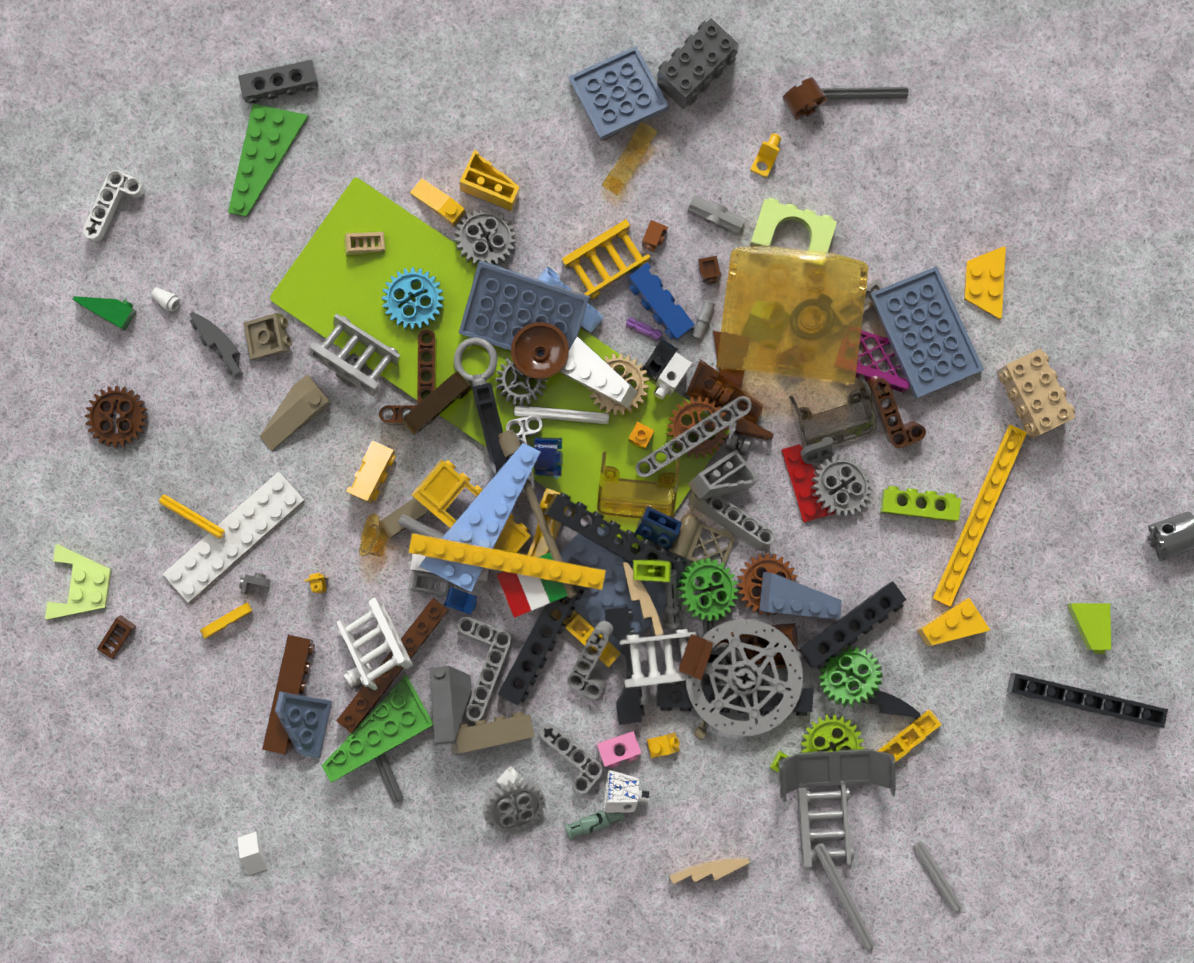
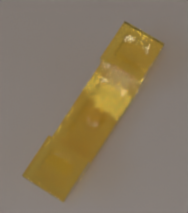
M641 122L601 186L618 196L642 160L658 131Z

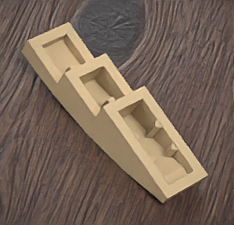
M627 562L623 563L631 602L639 600L643 619L651 617L655 636L663 634L658 614L641 580H633V569Z
M747 857L712 860L687 867L669 876L673 884L690 875L694 882L710 874L717 880L749 864L750 861Z

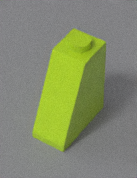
M1069 603L1068 610L1087 650H1093V654H1105V650H1111L1110 603Z

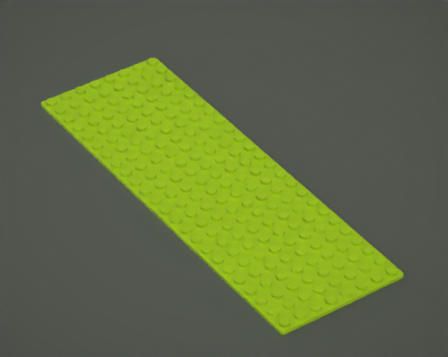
M354 177L270 295V300L326 339L336 327L333 325L334 316L338 314L349 319L353 325L387 347L396 349L398 354H400L399 363L396 366L390 362L380 376L417 400L418 335L422 330L429 329L436 336V388H438L456 372L454 354L457 347L463 341L471 338L459 334V329L478 262L475 266H473V260L466 262L467 256L460 257L462 250H456L457 244L358 177ZM384 232V252L346 255L344 243L346 233ZM374 238L375 247H378V238ZM362 239L359 240V247H363ZM367 239V247H371L370 239ZM351 240L352 248H355L354 240ZM412 267H414L415 273H418V270L421 268L423 275L428 271L430 273L429 278L435 276L434 283H440L437 289L443 290V293L439 296L444 297V301L439 302L443 305V308H437L440 315H433L436 321L434 322L429 319V326L422 323V329L415 325L414 330H412L411 325L404 329L403 323L397 326V319L391 321L392 314L386 315L385 313L389 308H383L382 306L387 303V301L382 300L383 296H387L383 289H389L386 282L392 283L391 276L397 278V271L403 275L404 268H406L408 273H411ZM414 282L412 284V289L418 290L421 288L422 284L420 282ZM424 290L421 294L427 293L428 290ZM399 291L396 293L395 298L402 299L405 293ZM411 295L410 299L415 302L416 297ZM424 298L421 301L422 306H428L431 303L429 298ZM405 303L398 305V308H401ZM407 308L404 314L411 316L414 313V308ZM580 328L578 338L602 360L605 361V356L611 360L612 354L619 358L620 354ZM342 331L333 344L343 349L351 339V336ZM424 336L422 340L423 343H430L432 341V336ZM358 341L349 355L356 353L361 357L368 347ZM479 345L468 347L462 354V367L470 375L483 374L490 364L487 350ZM492 345L497 353L498 361L496 370L487 380V383L491 382L502 429L505 432L509 421L523 417L514 415L515 406H521L520 400H517L516 405H513L514 398L507 402L506 397L508 394L501 396L500 393L504 389H497V386L502 384L496 382V378L502 377L497 374V371H504L500 365H508L505 359L508 358L510 362H513L511 350ZM374 351L366 362L367 367L374 371L384 357ZM425 354L422 358V361L426 363L430 362L432 360V355ZM618 367L616 372L621 376L624 374L625 368ZM511 370L506 377L507 387L515 378ZM561 372L548 378L547 382H542L547 388L539 389L543 392V396L536 394L538 401H535L532 397L530 398V405H528L527 400H524L523 405L606 413L607 409L605 408L601 411L599 409L601 403L599 405L594 404L597 398H590V395L594 392L588 391L587 387L566 377ZM425 373L422 376V380L425 382L432 379L431 373ZM632 373L628 374V376L624 380L631 377ZM518 375L519 381L516 382H522L526 385L525 379H527V377L522 378ZM648 375L643 376L650 379V381L645 383L650 389L644 390L648 396H642L644 403H637L639 409L633 406L632 413L625 410V415L623 416L621 411H618L617 416H615L612 410L609 414L608 424L540 418L543 424L542 431L537 435L526 437L527 445L541 452L532 469L536 482L550 490L567 494L571 497L570 501L576 504L578 501L588 506L587 510L589 512H599L604 515L603 519L610 522L612 520L620 524V529L625 532L628 529L635 533L638 521L647 506L672 517L691 489L688 483L705 469L717 451L713 448V455L706 452V458L703 457L702 453H699L698 459L695 457V453L688 457V452L648 477H641L637 474L636 465L642 458L674 438V435H668L672 428L667 427V425L673 424V421L668 419L669 417H675L672 410L678 412L677 404L683 407L684 399L691 403L675 391L671 396L666 394L663 400L657 398L654 395L657 389L655 385L657 381ZM531 378L529 380L532 389L536 387L538 379ZM635 381L629 382V384L635 389L637 383ZM523 388L512 390L513 393L519 395L528 393ZM471 389L467 395L460 400L457 399L439 416L487 448L473 389ZM431 392L423 393L422 399L424 400ZM693 411L695 424L699 423L697 411ZM705 411L700 413L701 420L710 416ZM684 415L681 418L682 424L685 426L690 425L692 417ZM531 421L529 428L536 430L539 428V423ZM637 422L655 430L645 450L628 441ZM514 424L510 430L513 429V432L517 434L520 432L521 427ZM730 429L724 431V434L728 435ZM689 433V439L696 441V435ZM715 434L707 440H713L715 438ZM677 442L673 443V450L676 452H680L682 450V447L675 449ZM657 453L656 458L659 462L666 461L664 453ZM642 463L640 469L643 472H649L650 466L647 463ZM637 535V537H636L637 539H639V540H641V541H643V539H646V538H643V537H641V536H639V535ZM634 543L632 547L638 550L637 544Z

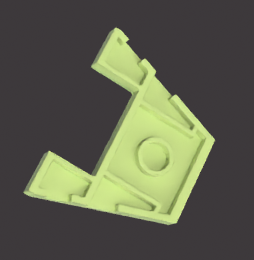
M55 544L53 561L73 564L68 603L47 602L45 619L106 608L112 569Z

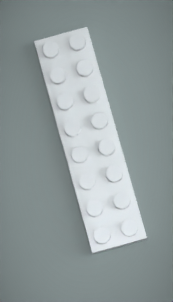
M277 472L217 525L225 530V534L221 539L208 533L165 571L163 575L188 603L191 602L297 508L304 499L280 472Z

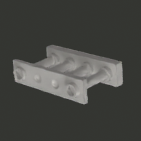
M336 314L333 325L336 327L323 344L319 345L314 342L311 345L309 356L371 396H374L378 391V377L390 362L397 366L400 354H398L396 349L387 347L353 325L346 317ZM344 331L351 336V339L338 355H334L328 349L340 333ZM359 341L368 348L355 365H350L344 359ZM375 351L384 358L373 373L367 376L361 372V368Z
M839 785L840 791L812 793L807 791L806 787L797 788L802 865L804 867H812V862L819 859L817 853L811 850L810 843L819 839L843 838L844 850L828 851L830 857L845 858L846 864H851V859H854V849L850 847L847 800H850V793L846 785ZM841 799V810L811 812V810H808V803L811 800ZM842 818L843 830L813 832V830L809 829V822H812V820Z

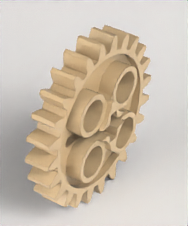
M620 353L619 358L612 354L611 360L605 356L606 363L614 371L618 367L625 368L624 374L621 375L623 379L632 373V376L625 381L628 383L635 381L637 383L635 388L637 394L629 408L615 403L611 399L588 388V391L594 392L590 395V398H597L594 404L599 405L601 403L599 409L602 411L607 408V414H610L612 410L615 416H617L618 411H621L623 416L625 415V410L632 413L633 406L639 409L637 403H644L642 396H648L644 390L650 389L645 384L650 379L643 377L647 374V371H640L643 365L639 364L636 366L638 360L635 358L631 362L630 355L624 359L622 353Z

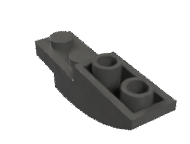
M191 312L190 316L192 319L190 323L195 330L198 329L201 333L199 338L204 346L208 345L211 349L217 346L218 348L215 351L220 359H225L227 364L224 366L230 375L233 374L235 377L241 376L243 372L234 358L240 352L234 343L211 321Z

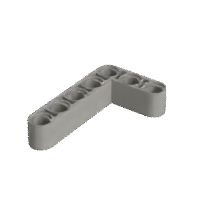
M464 617L458 622V630L464 635L491 644L466 709L467 718L475 722L484 716L512 638L506 631L472 618ZM468 620L472 623V628L470 631L465 632L462 629V623ZM487 627L490 630V635L484 639L480 636V630ZM501 634H505L508 637L506 645L498 643V637ZM494 652H498L501 655V661L497 664L491 661V655ZM488 670L494 673V679L491 682L484 679V673ZM479 689L487 691L486 699L480 700L477 697ZM472 707L479 708L480 716L478 718H473L470 715Z

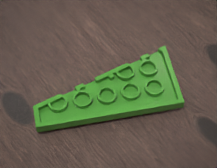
M258 104L252 105L229 204V214L248 217L260 194L267 186L271 176L309 117L308 115Z
M407 675L401 679L359 724L356 730L347 737L344 743L321 765L330 783L339 780L433 726V721Z

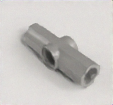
M695 195L687 209L688 212L705 219L707 223H714L716 227L721 226L738 235L746 220L728 211L721 204H712Z

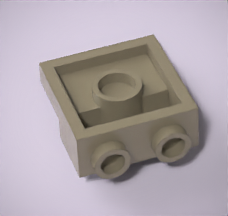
M274 313L243 322L250 360L290 352L292 339L287 335L286 328H288L289 323L283 314Z

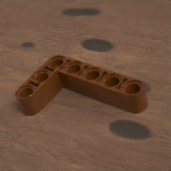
M429 329L422 330L418 335L417 405L423 401V393H432L436 389L437 339L433 331ZM431 335L432 341L428 344L423 343V337ZM425 354L432 355V360L430 362L426 363L422 361V358ZM425 373L432 374V379L428 382L422 380V376ZM417 405L383 406L379 410V418L387 425H405L401 421L403 413L408 410L411 411ZM389 410L392 411L393 417L390 420H385L384 413Z

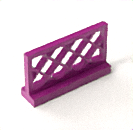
M848 325L846 326L832 370L865 381H869L873 376H880L888 381L892 390L905 393L909 387V382L905 378L898 377L895 371L901 366L893 367L889 358L895 356V353L887 356L883 349V346L891 345L888 338ZM848 332L855 333L859 340L850 344L847 338ZM869 338L875 340L877 344L876 347L870 350L864 342ZM861 343L866 352L857 356L853 346ZM850 349L854 358L850 360L841 358L842 352ZM880 349L884 358L875 362L871 352ZM868 355L872 364L864 366L859 358ZM886 360L890 370L886 372L880 371L877 364Z

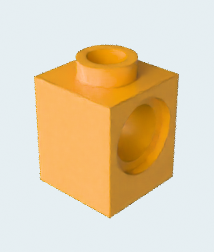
M637 422L628 441L645 450L655 430Z

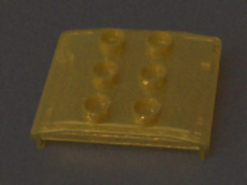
M774 246L737 247L733 249L730 256L716 368H720V370L733 369L843 382L846 385L855 384L869 270L868 265L863 261L836 253Z

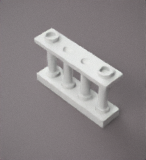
M374 597L368 601L371 606L370 612L350 625L340 620L337 621V624L339 626L338 633L345 640L359 669L362 684L365 687L368 686L376 690L377 686L374 679L396 665L408 669L413 664L384 604ZM373 618L377 619L379 623L377 628L355 641L352 632ZM380 634L385 635V643L362 656L360 647ZM392 650L394 654L392 659L370 673L367 663L385 651Z
M688 629L676 630V634L639 638L637 634L627 636V640H621L620 645L630 643L633 667L632 679L625 680V688L686 680L685 673H676V669L674 670L670 639L679 638L682 659L684 649L687 646V637L691 634L696 635V632L688 633ZM655 640H663L666 663L665 675H660V671L658 672ZM638 642H646L650 668L649 677H644L641 674Z

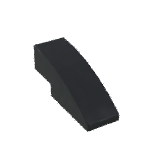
M873 691L875 698L867 697L869 701L867 704L880 705L879 713L919 718L921 716L911 705L889 693Z

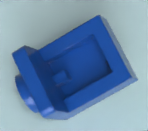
M450 587L444 606L471 615L477 605V596Z

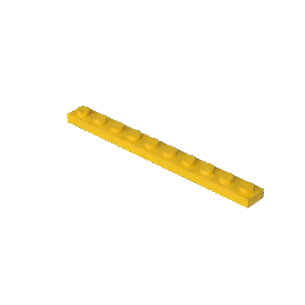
M1010 424L1008 425L934 592L933 600L951 607L1027 433L1024 430Z
M412 533L408 552L602 590L605 570L415 533Z

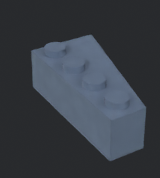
M763 572L759 611L840 619L842 600L776 574Z

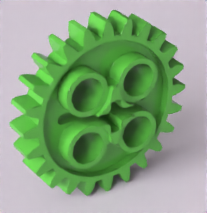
M710 558L705 559V561L700 559L698 562H692L691 567H685L687 573L683 572L680 574L684 579L678 580V583L682 584V587L677 588L678 591L682 592V595L678 596V598H684L681 606L687 605L686 612L693 611L692 617L698 615L699 620H704L705 618L707 622L711 621V619L715 621L719 620V617H725V613L731 612L729 607L735 606L732 600L738 599L734 595V592L739 591V589L734 588V585L738 582L732 581L735 574L729 575L730 567L723 569L724 563L718 564L717 559L712 560V562ZM712 574L717 578L716 583L712 580ZM695 578L699 580V587L694 583ZM717 585H723V588L697 595L693 594L694 591H698L701 589ZM717 593L721 594V601L717 599ZM700 597L704 599L703 606L699 602Z
M851 646L848 647V651L841 648L843 652L836 657L830 656L828 658L829 663L824 665L825 668L820 669L822 674L819 676L822 682L820 683L821 688L824 689L823 692L825 695H828L830 701L835 699L836 705L842 701L843 707L850 703L853 708L855 702L861 706L862 700L867 703L869 702L868 696L875 698L873 691H880L877 685H882V680L880 679L883 677L881 665L878 664V659L874 658L872 652L867 655L865 648L861 652L858 646L855 648V651H852ZM851 663L850 666L843 667L844 664ZM868 670L866 674H860L862 671ZM836 679H842L841 682L834 683ZM853 687H859L856 691H851Z

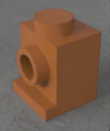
M650 220L642 240V245H645L644 248L655 252L658 245L662 246L665 235L662 233L667 234L668 226Z

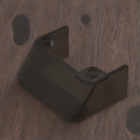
M863 374L859 375L860 389L852 391L847 396L846 405L812 415L808 407L798 408L793 395L789 396L792 417L803 448L821 442L824 437H831L834 444L833 448L870 437L876 432L877 425L873 394Z

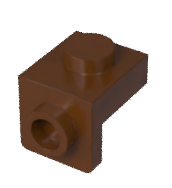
M717 256L698 259L702 282H707V284L717 283L718 279H721L722 276Z

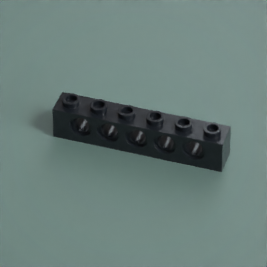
M894 581L889 582L799 648L798 651L811 669L816 666L820 669L828 663L826 659L831 655L836 657L843 652L841 648L846 644L851 646L858 641V635L861 633L866 635L874 629L872 625L877 621L879 624L889 618L887 614L892 610L897 612L904 607L902 603L907 599ZM881 599L887 601L888 606L886 609L880 606ZM866 610L872 612L873 617L871 620L866 619ZM851 621L857 624L856 631L850 629L849 624ZM836 632L842 635V641L840 643L836 642L834 639V634ZM820 644H824L827 647L825 654L820 653Z

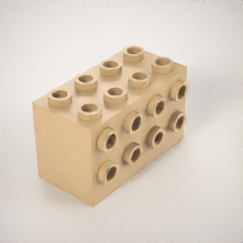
M1041 348L1006 364L997 371L999 380L1004 385L1007 396L1013 403L1016 414L1021 419L1025 432L1030 439L1076 418L1074 415L1075 409L1065 398L1067 396L1066 391L1062 386H1059L1057 373L1054 369L1050 368L1048 364L1049 358L1045 352H1042Z

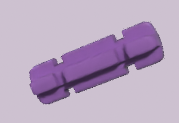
M631 317L626 322V327L631 330L635 329L640 334L647 337L651 336V339L659 341L662 331L654 330L653 327L645 323L636 322V319Z

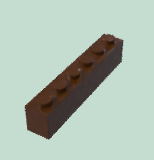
M293 635L287 636L262 750L288 754V750L291 751L293 748V743L275 709L279 692L297 695L305 693L307 682H304L305 674H309L311 663H308V660L315 650V644H312V639Z

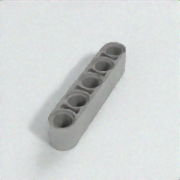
M694 492L691 493L689 497L691 506L755 549L764 551L774 541L775 536L772 530L721 496L699 500ZM712 505L717 506L719 510L714 509ZM728 516H732L735 521L731 520ZM744 526L748 527L751 531H747ZM760 537L765 538L767 542L762 541Z

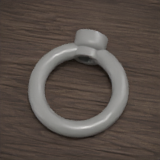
M478 337L469 338L457 347L454 354L455 370L467 382L472 383V387L486 384L487 380L496 370L497 353L487 340ZM472 345L484 347L489 354L490 364L483 374L470 375L462 367V354Z

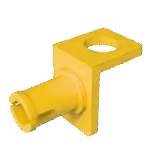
M772 133L768 142H762L750 171L767 178L780 151L778 148L782 140L780 135ZM759 162L765 163L767 169L761 171L757 168V164Z

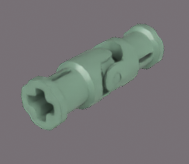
M602 810L589 817L580 818L578 822L566 823L565 827L569 839L572 841L574 837L582 834L588 835L593 831L610 827V824L615 822H624L625 818L623 812L605 813ZM598 817H601L603 819L602 824L600 823Z

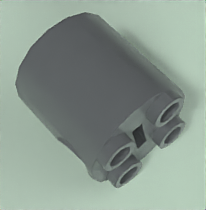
M1187 511L1148 525L1150 536L1147 538L1148 541L1151 540L1150 546H1155L1159 561L1194 550V516L1191 512Z

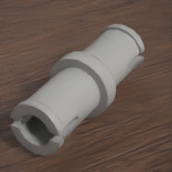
M704 300L700 314L696 316L697 321L691 333L692 337L702 340L707 324L711 322L709 319L716 305L715 303Z

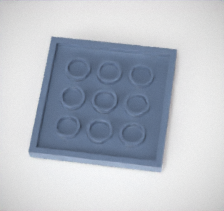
M637 46L569 76V81L600 140L669 110V105Z

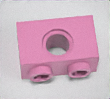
M634 731L597 744L604 766L609 765V768L621 765L620 761L625 759L628 762L639 758L638 755L641 754ZM617 745L625 747V753L622 756L614 753V748Z

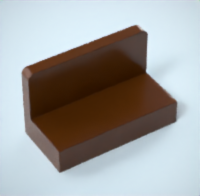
M691 634L678 670L701 680L714 642Z

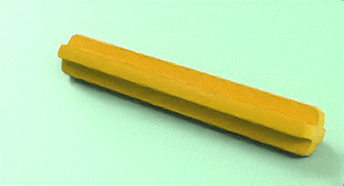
M163 494L159 499L160 504L213 536L221 539L225 534L224 529L169 496Z

